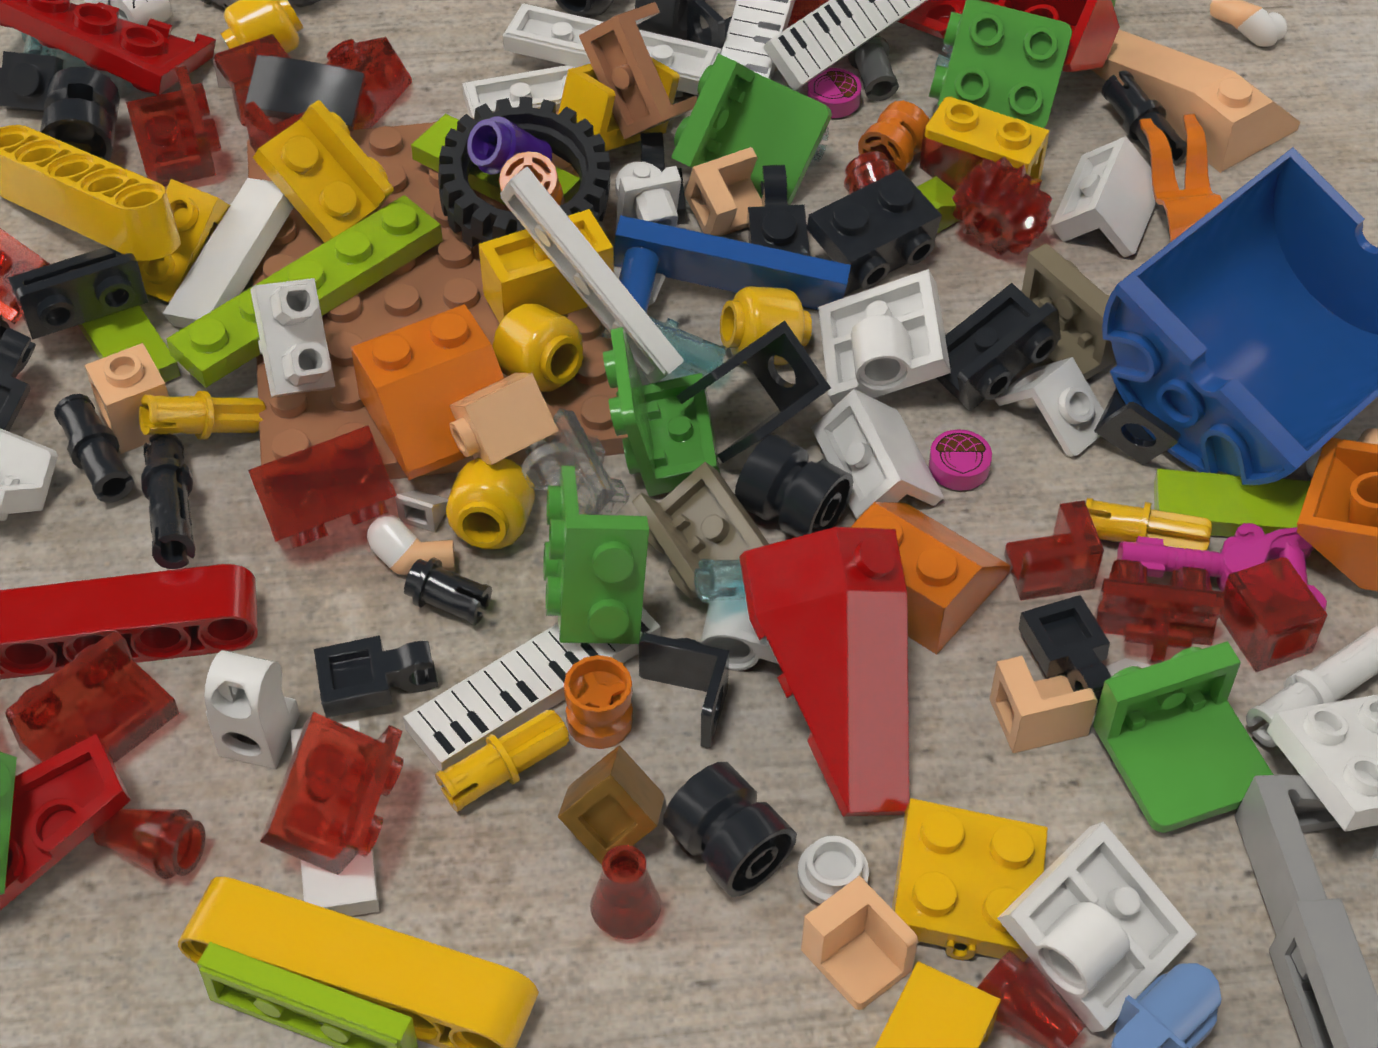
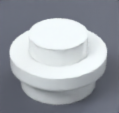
M826 836L820 838L807 847L800 857L798 864L799 884L804 893L817 903H823L859 875L868 883L869 866L866 857L852 841L844 837Z

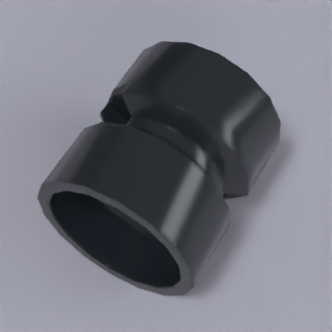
M68 67L58 71L49 80L40 132L109 161L113 150L115 124L120 102L117 86L108 76L98 70L87 67Z
M772 433L755 447L745 462L735 486V496L744 509L766 521H772L779 517L780 529L794 537H799L836 526L847 507L854 481L852 474L824 459L817 463L809 462L807 450L780 435Z
M716 762L693 775L676 792L668 803L663 815V825L693 856L702 855V859L706 862V871L731 897L749 893L767 881L788 858L796 843L797 833L767 802H757V791L729 762Z

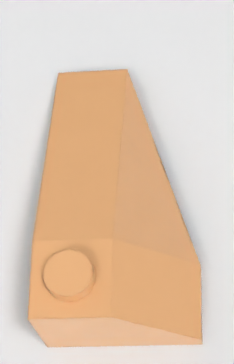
M1120 29L1104 66L1091 69L1105 81L1112 75H1115L1122 86L1124 82L1120 79L1119 72H1130L1150 100H1157L1166 110L1165 119L1186 143L1183 115L1195 114L1205 133L1208 163L1220 173L1298 130L1300 125L1299 120L1236 72Z

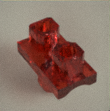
M1117 559L1113 562L1109 578H1104L1094 617L1105 634L1123 635V642L1147 645V664H1157L1164 662L1167 647L1187 649L1192 644L1212 645L1217 620L1224 610V592L1212 590L1209 573L1206 569L1183 566L1180 569L1173 570L1169 585L1147 583V567L1140 561Z

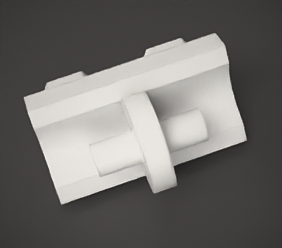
M633 162L625 165L618 172L615 183L616 195L618 196L615 234L620 215L677 227V208L681 186V177L677 166L666 167L661 172L653 164Z
M315 279L253 286L250 291L260 337L258 345L260 354H263L271 398L302 392L329 390L335 387Z

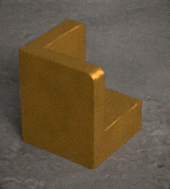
M619 745L568 787L558 818L605 868L658 826L664 794Z

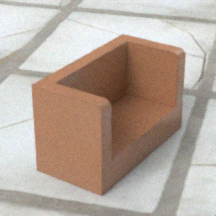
M656 2L616 15L579 35L598 81L615 92L616 96L612 113L624 140L693 110L697 101V97L694 96L671 105L637 27V24L660 13Z

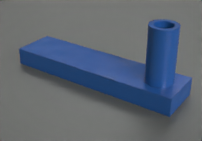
M620 215L615 234L614 266L622 267L619 280L646 314L656 273L663 274L666 278L736 293L748 286L786 288L797 294L802 307L818 310L819 306L844 297L851 268L849 264Z

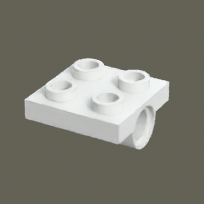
M929 269L818 307L826 378L831 387L828 390V395L834 405L839 403L853 389L876 398L951 373L937 283Z
M1378 695L1276 711L1267 729V733L1341 828L1346 832L1377 826Z
M1104 822L1090 826L997 918L1092 1033L1107 1030L1119 1017L1125 998L1130 995L1133 999H1136L1197 935Z

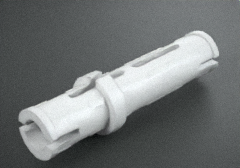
M1378 625L1312 670L1303 669L1302 671L1295 672L1286 679L1284 689L1259 706L1257 705L1250 709L1246 715L1248 727L1256 725L1263 719L1267 721L1266 724L1252 732L1253 736L1261 744L1267 747H1275L1277 744L1267 733V729L1276 711L1339 701L1378 673Z

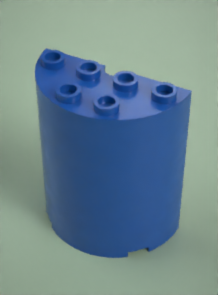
M1294 147L1120 281L1110 294L1103 315V340L1112 342L1117 366L1110 373L1125 404L1136 402L1181 434L1178 443L1167 450L1175 458L1198 472L1217 473L1220 471L1241 477L1242 485L1268 484L1287 477L1378 397V247L1370 244L1362 232L1365 219ZM1142 426L1146 430V432L1155 440L1156 438L1154 434L1149 429Z

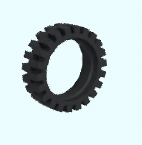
M520 97L519 107L512 108L509 98L496 100L495 112H492L485 103L475 108L474 119L465 114L458 120L457 130L451 128L446 135L445 146L441 147L439 156L438 185L441 208L444 217L448 216L450 228L455 234L462 231L463 242L471 248L480 241L483 243L525 229L512 212L495 208L476 196L469 186L468 176L471 168L475 165L470 159L467 149L470 132L478 122L495 116L504 117L535 138L546 141L550 145L552 153L570 163L578 173L581 182L579 191L569 202L560 206L567 216L590 209L598 223L603 221L610 191L609 153L605 152V142L601 135H594L593 125L587 119L577 123L576 111L565 107L558 115L556 114V102L543 99L540 109L533 108L532 97Z

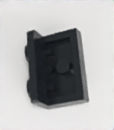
M899 169L809 214L806 230L833 261L851 265L844 294L846 296L861 287L864 289L872 288L880 283L888 273L906 264L916 265L927 258L935 247V238L942 214L905 173Z
M103 247L8 277L32 340L148 303L140 269L134 254H122L109 247Z
M1013 283L1009 284L945 335L951 373L936 379L969 411L973 410L985 399L992 400L1006 390L1016 374L1031 362L1039 363L1053 352L1058 341L1061 339L1058 309L1050 302L1045 303L1039 308Z

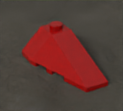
M928 0L897 22L944 39L951 12L962 14L966 0ZM980 0L1069 24L1072 29V36L1062 68L1063 72H1076L1103 67L1120 28L1111 0Z
M833 527L744 551L739 557L750 622L759 640L767 638L783 672L777 679L786 698L794 695L811 731L807 742L842 816L904 815L910 800L907 588L896 529Z

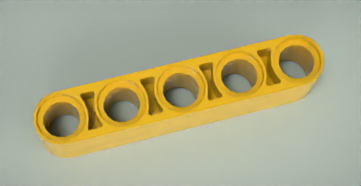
M23 125L0 127V196L122 254L132 253L136 260L151 261L160 259L178 249L181 244L180 236L166 189L162 184Z
M215 877L210 881L178 940L180 951L196 964L209 942L410 1016L413 1019L417 1040L440 1048H516L539 993L536 985L529 978L508 967L229 877Z

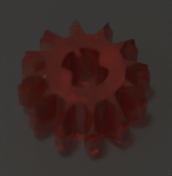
M1005 157L1000 158L996 162L985 158L980 164L975 165L958 184L957 191L952 197L956 205L953 216L965 223L963 233L974 235L979 240L980 247L987 244L992 246L999 255H1003L1007 251L1019 255L1025 248L1030 247L1035 239H1039L1047 228V222L1052 217L1049 210L1052 197L1040 190L1041 179L1031 178L1026 174L1025 165L1015 168Z

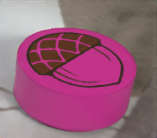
M828 68L808 82L807 96L827 105L832 113L831 118H842L851 115L858 109L862 85L859 78L852 72L840 68Z
M961 429L946 431L933 441L928 467L935 481L946 488L960 491L974 489L983 484L988 478L992 461V450L982 436L972 431Z

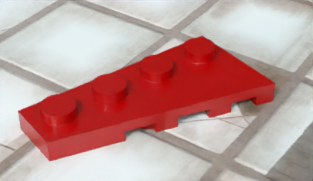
M0 0V26L21 31L36 38L43 46L62 50L83 60L86 65L93 69L107 71L131 82L140 91L160 95L212 59L216 39L202 34H197L194 42L171 35L172 25L150 19L147 26L118 18L120 8L98 2V4L84 3L76 5L70 3V0Z
M97 734L15 776L5 892L0 895V911L131 801L105 744Z

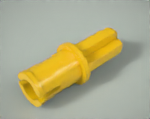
M197 391L195 396L183 397L144 395L141 398L143 406H139V422L144 435L186 433L195 434L197 439H208L211 433H256L259 431V422L263 421L259 417V413L266 410V405L260 398L211 397L208 391Z
M1087 497L1085 504L1086 512L1083 514L1080 537L1120 543L1121 541L1136 542L1137 537L1141 536L1163 539L1164 546L1207 551L1212 524L1207 518L1152 510V503L1145 502L1144 508L1096 501L1094 498Z
M546 710L500 738L493 734L489 735L485 739L487 745L445 770L435 773V778L440 786L444 785L441 790L451 807L458 813L465 806L507 781L512 785L520 781L519 773L566 746L569 742V732L561 717L554 710Z

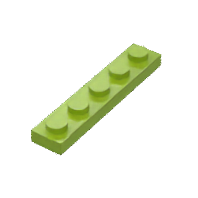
M403 195L256 285L314 278L321 315L323 316L443 241L441 224L407 196ZM251 288L166 338L170 355L205 388L260 355L258 345L260 337L250 291Z

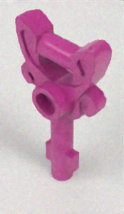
M1244 523L1237 528L1233 537H1229L1224 541L1220 552L1164 546L1163 539L1141 536L1137 537L1136 542L1121 541L1119 543L1117 552L1118 566L1136 568V575L1162 578L1164 572L1217 577L1219 588L1225 594L1238 598L1239 607L1248 614L1259 615L1268 608L1279 615L1299 622L1320 624L1326 613L1327 601L1324 595L1314 585H1308L1306 560L1309 558L1314 547L1297 533V527L1279 529L1265 534L1261 527L1253 523ZM1266 560H1279L1281 584L1275 582L1266 566Z

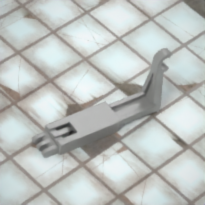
M1254 776L1235 814V819L1276 933V937L1269 948V953L1302 1048H1378V995L1343 902L1341 898L1327 899L1303 834L1305 832L1339 828L1341 826L1302 776Z

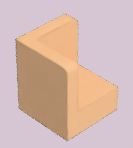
M752 147L693 167L684 196L703 233L722 237L747 228L748 207L762 206V199L750 178L758 159Z
M1023 656L997 661L989 698L1012 753L1088 736L1098 702L1091 688L1073 692L1067 677L1062 675L1034 681Z
M860 875L804 916L801 951L855 1009H864L912 972L918 944L917 935Z

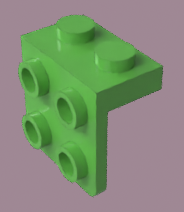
M966 0L962 14L951 12L943 44L953 46L948 67L937 65L929 97L939 100L937 108L945 97H953L1045 128L1069 47L1072 29L1069 24L1063 21L980 0Z
M718 53L714 64L705 69L699 80L697 88L699 97L690 116L684 118L677 128L674 137L675 149L671 158L693 168L694 166L752 147L758 159L750 178L759 196L761 197L760 184L763 181L762 166L785 165L787 203L791 205L831 120V110L827 105L766 78Z
M624 327L611 329L613 350L603 352V361L610 388L618 387V392L616 393L617 397L609 399V408L616 435H628L622 441L630 475L641 473L648 496H654L674 490L704 462H707L720 473L707 388L683 404L676 397L701 379L703 374L698 373L642 385Z
M561 465L560 486L548 485L546 520L547 525L550 526L549 542H544L543 579L546 581V616H558L560 643L639 644L649 537L647 516L579 514L575 466Z
M1228 641L1204 649L1190 647L1180 651L1170 660L1145 668L1139 666L1127 667L1118 671L1104 682L1093 727L1149 825L1157 832H1170L1239 808L1254 776L1274 775L1227 701L1241 664Z

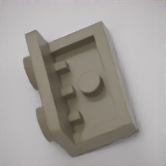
M1047 243L1029 252L1022 292L1039 308L1045 303L1050 302L1059 311L1061 339L1058 341L1053 352L1042 362L1050 364L1073 357L1086 380L1116 363L1112 342L1103 340L1102 334L1103 315L1110 295H1106L1085 277L1072 262L1064 259Z
M707 462L700 465L659 503L643 493H640L632 501L639 514L647 516L649 526L648 542L658 552L667 554L674 565L668 570L671 579L686 596L693 600L701 596L710 601L712 591L717 586L729 582L744 583L739 556L746 550L769 545L721 474Z

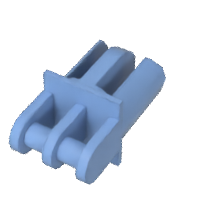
M1197 963L1178 964L1167 974L1159 976L1136 999L1128 995L1124 1000L1113 1030L1116 1036L1111 1043V1048H1196L1214 1028L1217 1021L1218 1007L1221 1005L1222 1000L1219 982L1211 970Z

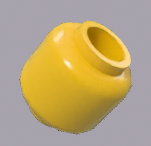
M238 0L225 9L224 19L229 28L220 34L235 58L247 56L251 63L255 65L257 55L283 57L296 49L299 45L297 32L304 27L288 0Z
M748 286L739 290L733 300H728L723 306L720 317L721 341L724 347L730 348L734 356L785 320L801 345L806 346L810 341L812 333L811 315L808 311L803 310L799 297L789 289ZM774 356V365L782 366L788 364L782 357Z
M523 304L512 309L501 320L495 331L492 347L502 373L507 376L514 373H532L541 392H551L563 386L577 374L582 365L583 343L582 335L577 325L565 316L542 305Z
M479 457L469 461L458 473L448 497L446 515L449 526L459 538L475 547L486 550L502 549L512 545L524 533L535 500L533 481L524 468L510 459L504 458L492 465L486 464Z

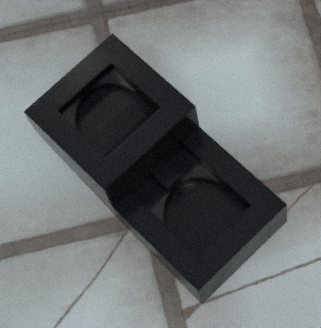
M257 55L244 108L245 111L295 123L302 118L311 104L320 100L330 112L336 113L343 119L349 131H353L365 82V73L305 60Z

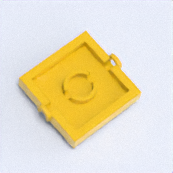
M910 798L904 816L892 903L893 911L915 932L919 942L946 947L945 953L953 959L969 960L975 954L1030 965L1032 962L1030 957L997 918L1044 872L1048 827ZM954 944H965L967 946L966 950H957L954 948Z

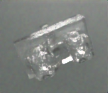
M560 408L554 415V422L558 432L530 445L525 451L527 457L522 464V474L529 487L535 490H546L547 492L548 485L560 486L561 465L575 466L579 514L617 515L629 500L630 495L622 480L610 478L603 466L605 449L599 438L585 433L573 411Z

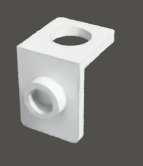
M1073 357L1029 370L1008 386L1002 394L994 398L998 406L1032 397L1068 457L1077 456L1100 437L1094 430L1104 410Z

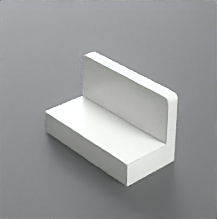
M1126 136L1081 156L1050 226L1063 242L1100 228L1124 258L1136 253L1156 200L1152 187L1151 167Z
M853 389L811 427L827 461L853 476L854 483L848 504L856 519L874 502L897 503L906 494L932 506H935L944 498L904 420L896 409Z

